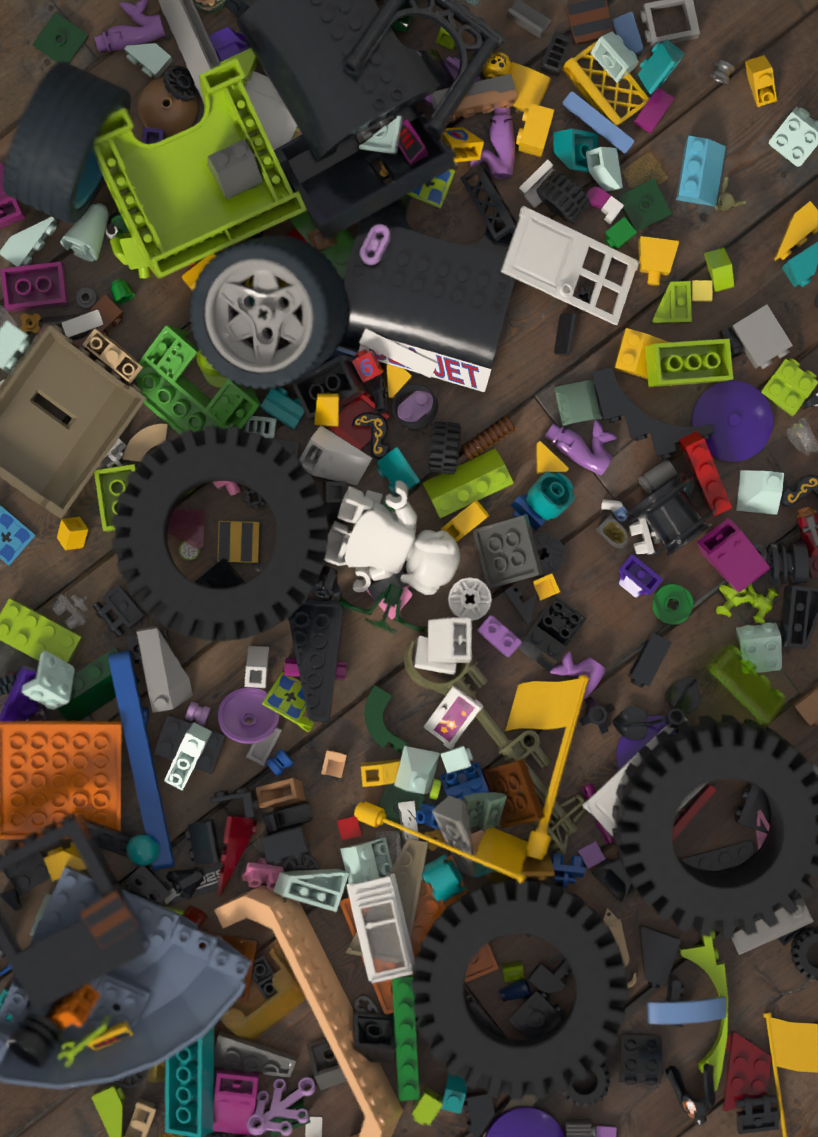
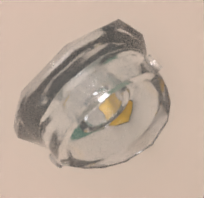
M800 418L797 423L787 429L788 439L796 449L805 455L811 452L818 453V444L807 420Z

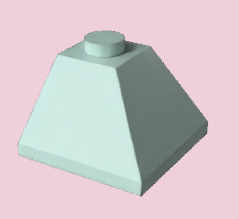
M740 470L736 511L777 515L782 496L784 473Z
M404 746L394 786L410 792L430 793L440 753Z

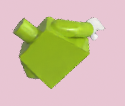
M114 226L115 233L110 235L108 229H106V234L111 239L110 244L113 253L121 263L128 265L130 269H138L139 278L151 277L150 267L141 255L130 232L119 234L118 229Z

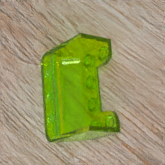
M723 645L701 669L709 671L757 719L756 722L760 726L766 727L786 704L784 701L785 695L780 690L773 689L770 686L771 681L763 674L760 676L755 671L756 666L750 660L745 661L740 656L742 652L736 646Z

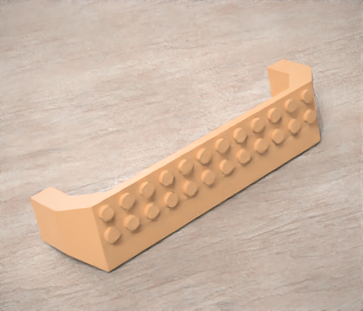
M260 885V887L244 892L216 908L214 911L223 928L248 918L273 929L366 1116L361 1132L351 1137H392L403 1113V1108L381 1064L370 1062L354 1049V1010L300 901L284 897L273 892L274 890L268 889L267 886Z

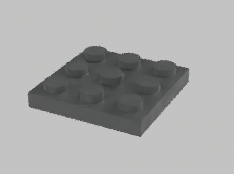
M522 515L472 530L488 589L543 574L528 515Z

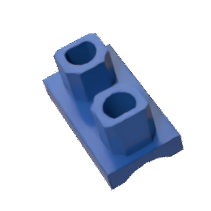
M528 493L522 497L519 496L510 505L515 510L512 515L515 518L528 515L530 525L535 530H538L544 524V519L527 504L526 497Z
M421 803V810H418L416 814V822L441 830L432 812L437 806Z
M554 853L551 862L554 874H557L555 875V881L562 882V888H567V883L575 884V877L583 878L586 867H583V857L572 856L569 866L563 865L564 856Z

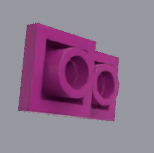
M658 88L634 123L651 134L675 98Z

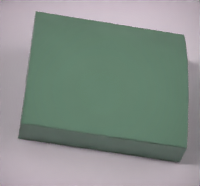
M492 792L464 796L463 801L467 806L466 810L470 819V828L478 825L483 831L499 826L507 796L503 793Z

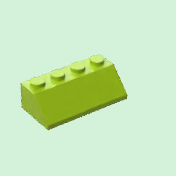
M495 448L457 466L454 474L442 473L422 484L439 519H442L468 507L476 500L480 501L512 486L514 482Z

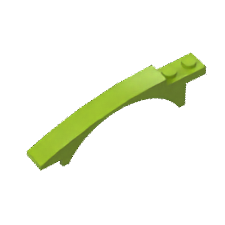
M712 928L711 937L701 936L702 944L680 947L678 949L682 957L691 960L705 970L712 979L719 997H726V1018L721 1019L718 1036L710 1051L698 1062V1068L701 1073L705 1063L714 1066V1091H717L727 1042L728 992L725 964L722 961L716 962L719 959L717 947H713L712 939H715V931Z

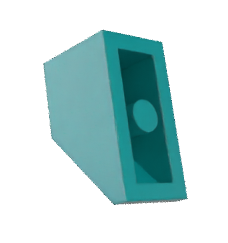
M448 1073L441 1109L461 1114L467 1086L465 1085V1079L457 1074L453 1077Z

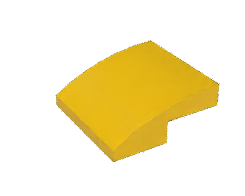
M511 62L512 68L509 74L512 76L518 95L513 106L522 112L525 111V108L529 109L531 103L540 106L551 78L533 69Z

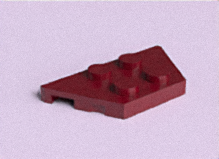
M732 1031L723 1111L737 1108L735 1102L737 1099H743L744 1096H750L751 1098L761 1097L762 1094H767L772 1056L735 1031Z

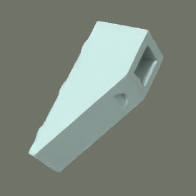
M50 217L11 236L0 250V255L16 267L30 265L33 259L31 258L35 251L39 252L47 235L53 234L57 227L55 225L57 221Z
M196 723L192 724L164 780L165 782L181 790L184 789L212 731Z

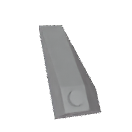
M157 626L138 629V641L152 712L172 710L193 697L189 675L180 665V661L171 651L168 642Z
M449 795L432 812L447 845L473 855L467 806L461 799H456ZM451 851L459 871L473 878L475 876L474 860Z
M798 893L793 898L799 909L792 915L783 907L775 912L779 921L777 925L770 928L761 919L755 922L757 933L747 935L741 928H738L734 932V937L731 938L738 954L741 955L813 923V918L802 894Z

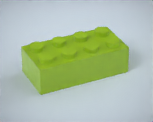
M730 339L657 343L645 346L649 387L733 380Z
M11 598L8 599L0 614V640L40 661L41 653L48 651L70 664L84 639L80 634Z

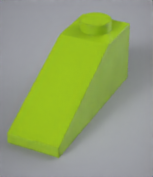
M113 1084L94 1093L91 1098L109 1137H124V1098L126 1096L122 1087Z

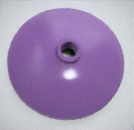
M250 687L241 688L228 694L221 702L218 710L219 725L225 735L240 743H256L269 737L277 728L279 714L262 705L268 693L261 689Z

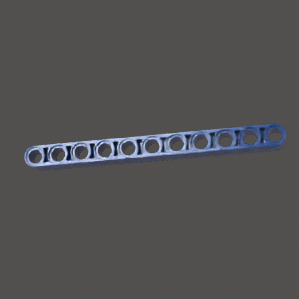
M129 650L108 655L144 829L146 836H151V839L158 843L160 847V855L157 861L152 863L154 870L175 866L131 654Z

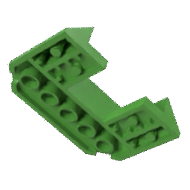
M167 324L138 362L143 368L135 378L137 387L143 391L142 395L147 398L144 404L180 435L188 430L193 432L204 430L206 426H215L218 429H228V426L242 429L260 406L253 387L246 390L241 385L235 383V381L227 379L211 400L182 375L200 350L187 339L190 335L189 332Z

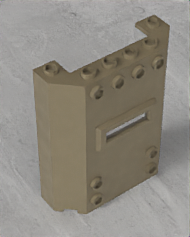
M44 324L0 385V477L31 500L62 519L147 398L142 395L143 391L136 385L132 387L125 385L120 381L122 378L113 371L111 373L104 369L106 366L97 359L95 361L88 357L90 354L81 347L79 349L72 345L74 342L67 336L62 335L63 330L55 324L51 326ZM39 393L69 415L71 420L68 424H64L34 402L33 398Z

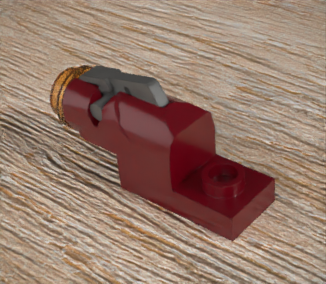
M813 506L797 510L798 515L796 517L802 537L800 541H805L807 545L810 577L813 578L818 576V513L814 510Z

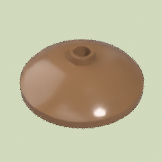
M160 77L151 81L142 90L138 100V113L145 127L164 129L166 137H171L191 128L198 115L197 97L188 102L175 99L166 90V85L163 82L164 77ZM165 101H170L168 107L163 106Z

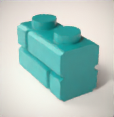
M281 387L277 389L271 388L260 405V409L295 431L306 414L298 398L294 400L287 396L289 393Z

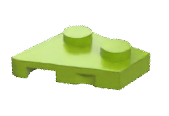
M691 281L670 282L652 319V324L691 323Z

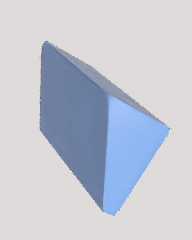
M628 12L612 19L616 35L622 38L628 50L633 51L636 55L643 53L644 48L633 12Z

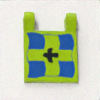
M451 169L406 195L441 209L455 170Z
M282 671L262 702V705L298 724L303 730L310 732L314 722L309 721L307 717H303L307 709L301 681L292 676H285Z
M108 1013L76 1040L66 1041L63 1044L62 1049L66 1046L72 1048L62 1051L59 1055V1059L62 1056L69 1058L65 1062V1066L70 1065L74 1055L107 1028L110 1019Z

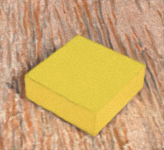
M692 280L691 302H712V280Z

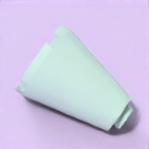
M100 203L92 204L84 216L62 237L61 245L67 251L69 248L74 250L73 255L83 260L93 262L95 259L97 261L110 215L107 211L108 208Z

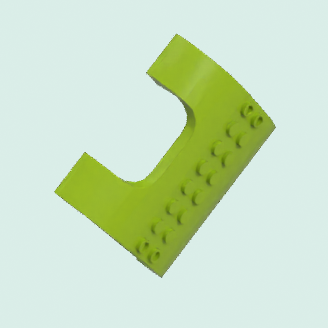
M237 58L199 75L205 108L203 117L195 126L158 143L145 144L134 137L131 131L133 124L125 108L108 117L92 146L99 168L141 255L158 278L164 277L307 211L299 192L293 194L242 83L245 75ZM245 139L254 155L263 182L226 200L207 166L208 156Z

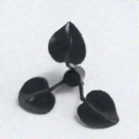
M696 678L681 679L668 688L666 701L669 705L675 707L665 717L646 722V713L639 707L631 706L622 710L613 719L615 729L626 739L640 740L647 735L646 726L665 722L668 727L676 728V733H678L677 725L684 721V713L694 711L699 705L700 694Z

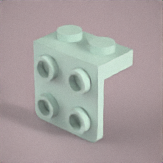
M797 106L769 140V145L794 165L801 166L818 145V120L814 121L809 117L810 114L805 109H799Z
M764 623L763 625L755 626L745 625L736 628V635L740 644L741 671L743 674L777 671L782 668L781 634L777 623Z
M44 651L40 656L37 678L23 685L22 693L52 710L63 706L70 701L75 669L67 662L48 651Z

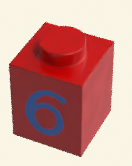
M364 349L355 354L356 359L352 360L363 383L384 372L373 350L367 352Z

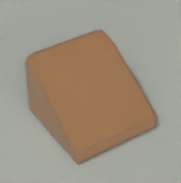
M318 229L307 234L312 247H316L319 251L337 244L334 235L324 240Z

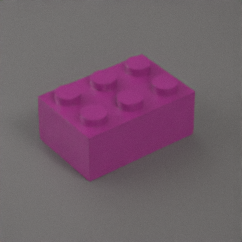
M61 261L0 269L5 309L9 313L69 305L65 265Z

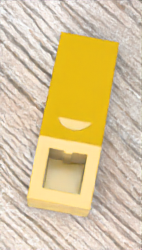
M811 201L791 217L774 257L775 261L779 258L784 260L792 253L790 250L792 247L797 245L799 248L808 240L806 238L808 234L812 232L815 235L818 232V210Z
M401 759L362 762L363 787L395 783Z

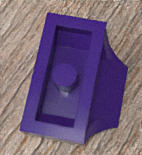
M230 27L209 35L220 62L249 49L243 35L236 33Z
M633 554L619 568V585L634 597L644 594L651 595L663 581V578Z

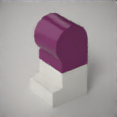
M593 187L587 193L590 206L597 207L605 213L606 217L604 220L611 225L624 205L599 187Z

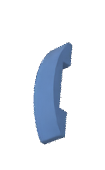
M725 996L679 1002H647L649 1024L697 1023L726 1018Z

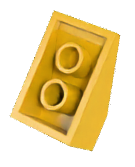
M626 328L623 332L613 370L648 380L645 346L670 342Z

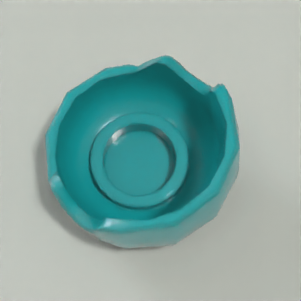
M136 835L128 842L126 852L128 858L134 864L145 866L157 861L160 855V847L158 843L151 839V836Z

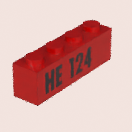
M696 431L679 439L706 509L709 512L713 509L717 510L713 517L731 509V504L703 436Z

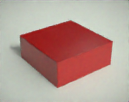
M352 816L337 820L342 840L362 836L357 817Z

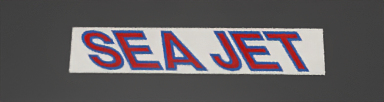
M390 340L437 363L431 377L485 392L491 369ZM360 344L358 352L366 349L367 352H369L372 349ZM374 351L380 362L417 372Z

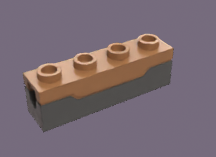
M511 74L474 82L449 122L453 121L456 117L463 116L468 118L478 112L489 113L495 108L502 107V109L512 107L518 95ZM449 88L433 92L431 102L434 110Z

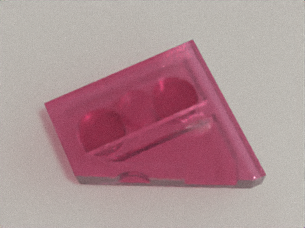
M174 509L169 522L168 533L200 550H204L205 510Z

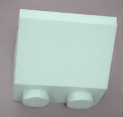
M613 32L600 37L591 51L592 56L616 83L629 74L639 63L636 54L628 50L622 38Z

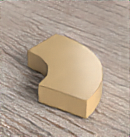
M168 424L151 425L135 434L126 446L123 460L141 462V459L152 448L167 440Z

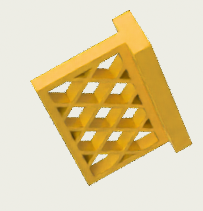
M596 41L576 57L569 59L562 70L590 106L618 127L644 108L649 98L630 73L623 78L630 83L629 89L618 88L619 82L615 84V87L605 86V76H611L604 68L603 71L593 70V60H597L592 54L587 55L597 43ZM581 58L589 59V69L581 68L577 61ZM591 74L602 75L601 85L592 82ZM604 90L615 91L614 101L606 100L603 96ZM618 92L628 94L627 103L617 101ZM632 94L639 95L644 102L640 105L631 104ZM616 105L627 107L626 115L622 118L616 113Z

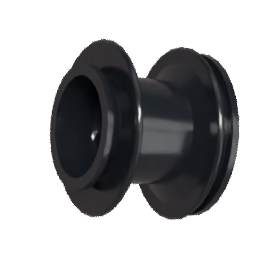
M686 470L625 513L626 516L631 514L633 517L629 520V523L645 518L662 541L663 545L652 553L653 556L666 548L668 551L666 555L670 556L713 525L712 522L708 523L706 520L717 510L713 509L702 517L684 492L687 483L693 479V476L686 479L684 476L687 473Z

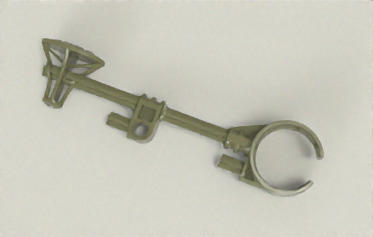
M411 641L407 644L404 652V665L408 675L416 684L427 689H433L444 696L447 695L452 686H455L474 701L477 700L475 697L476 691L470 689L471 684H467L464 681V675L467 673L478 688L485 685L488 680L477 668L476 665L479 662L472 653L470 662L459 663L458 670L452 678L444 682L434 683L424 679L416 671L412 661V650L415 642ZM484 708L475 716L498 745V753L504 755V761L513 762L525 759L530 754L541 769L551 762L539 747L541 742L538 734L534 731L521 732L512 740H509ZM525 736H529L531 739L529 747L523 742ZM526 763L537 796L545 805L548 790ZM577 794L560 805L555 800L552 810V816L555 820L550 819V824L547 828V835L551 836L549 847L561 856L566 854L568 837L578 829L575 822L586 811L582 805L585 802L583 797ZM574 800L577 802L567 811H564L562 809V807L568 805ZM581 807L582 810L571 820L569 818L570 815ZM540 820L530 822L534 826L535 831L539 826ZM559 825L565 831L564 843L562 842L561 835L558 829ZM555 829H556V833H557L558 839H557V837H556V836L554 835V833H553V831H554Z

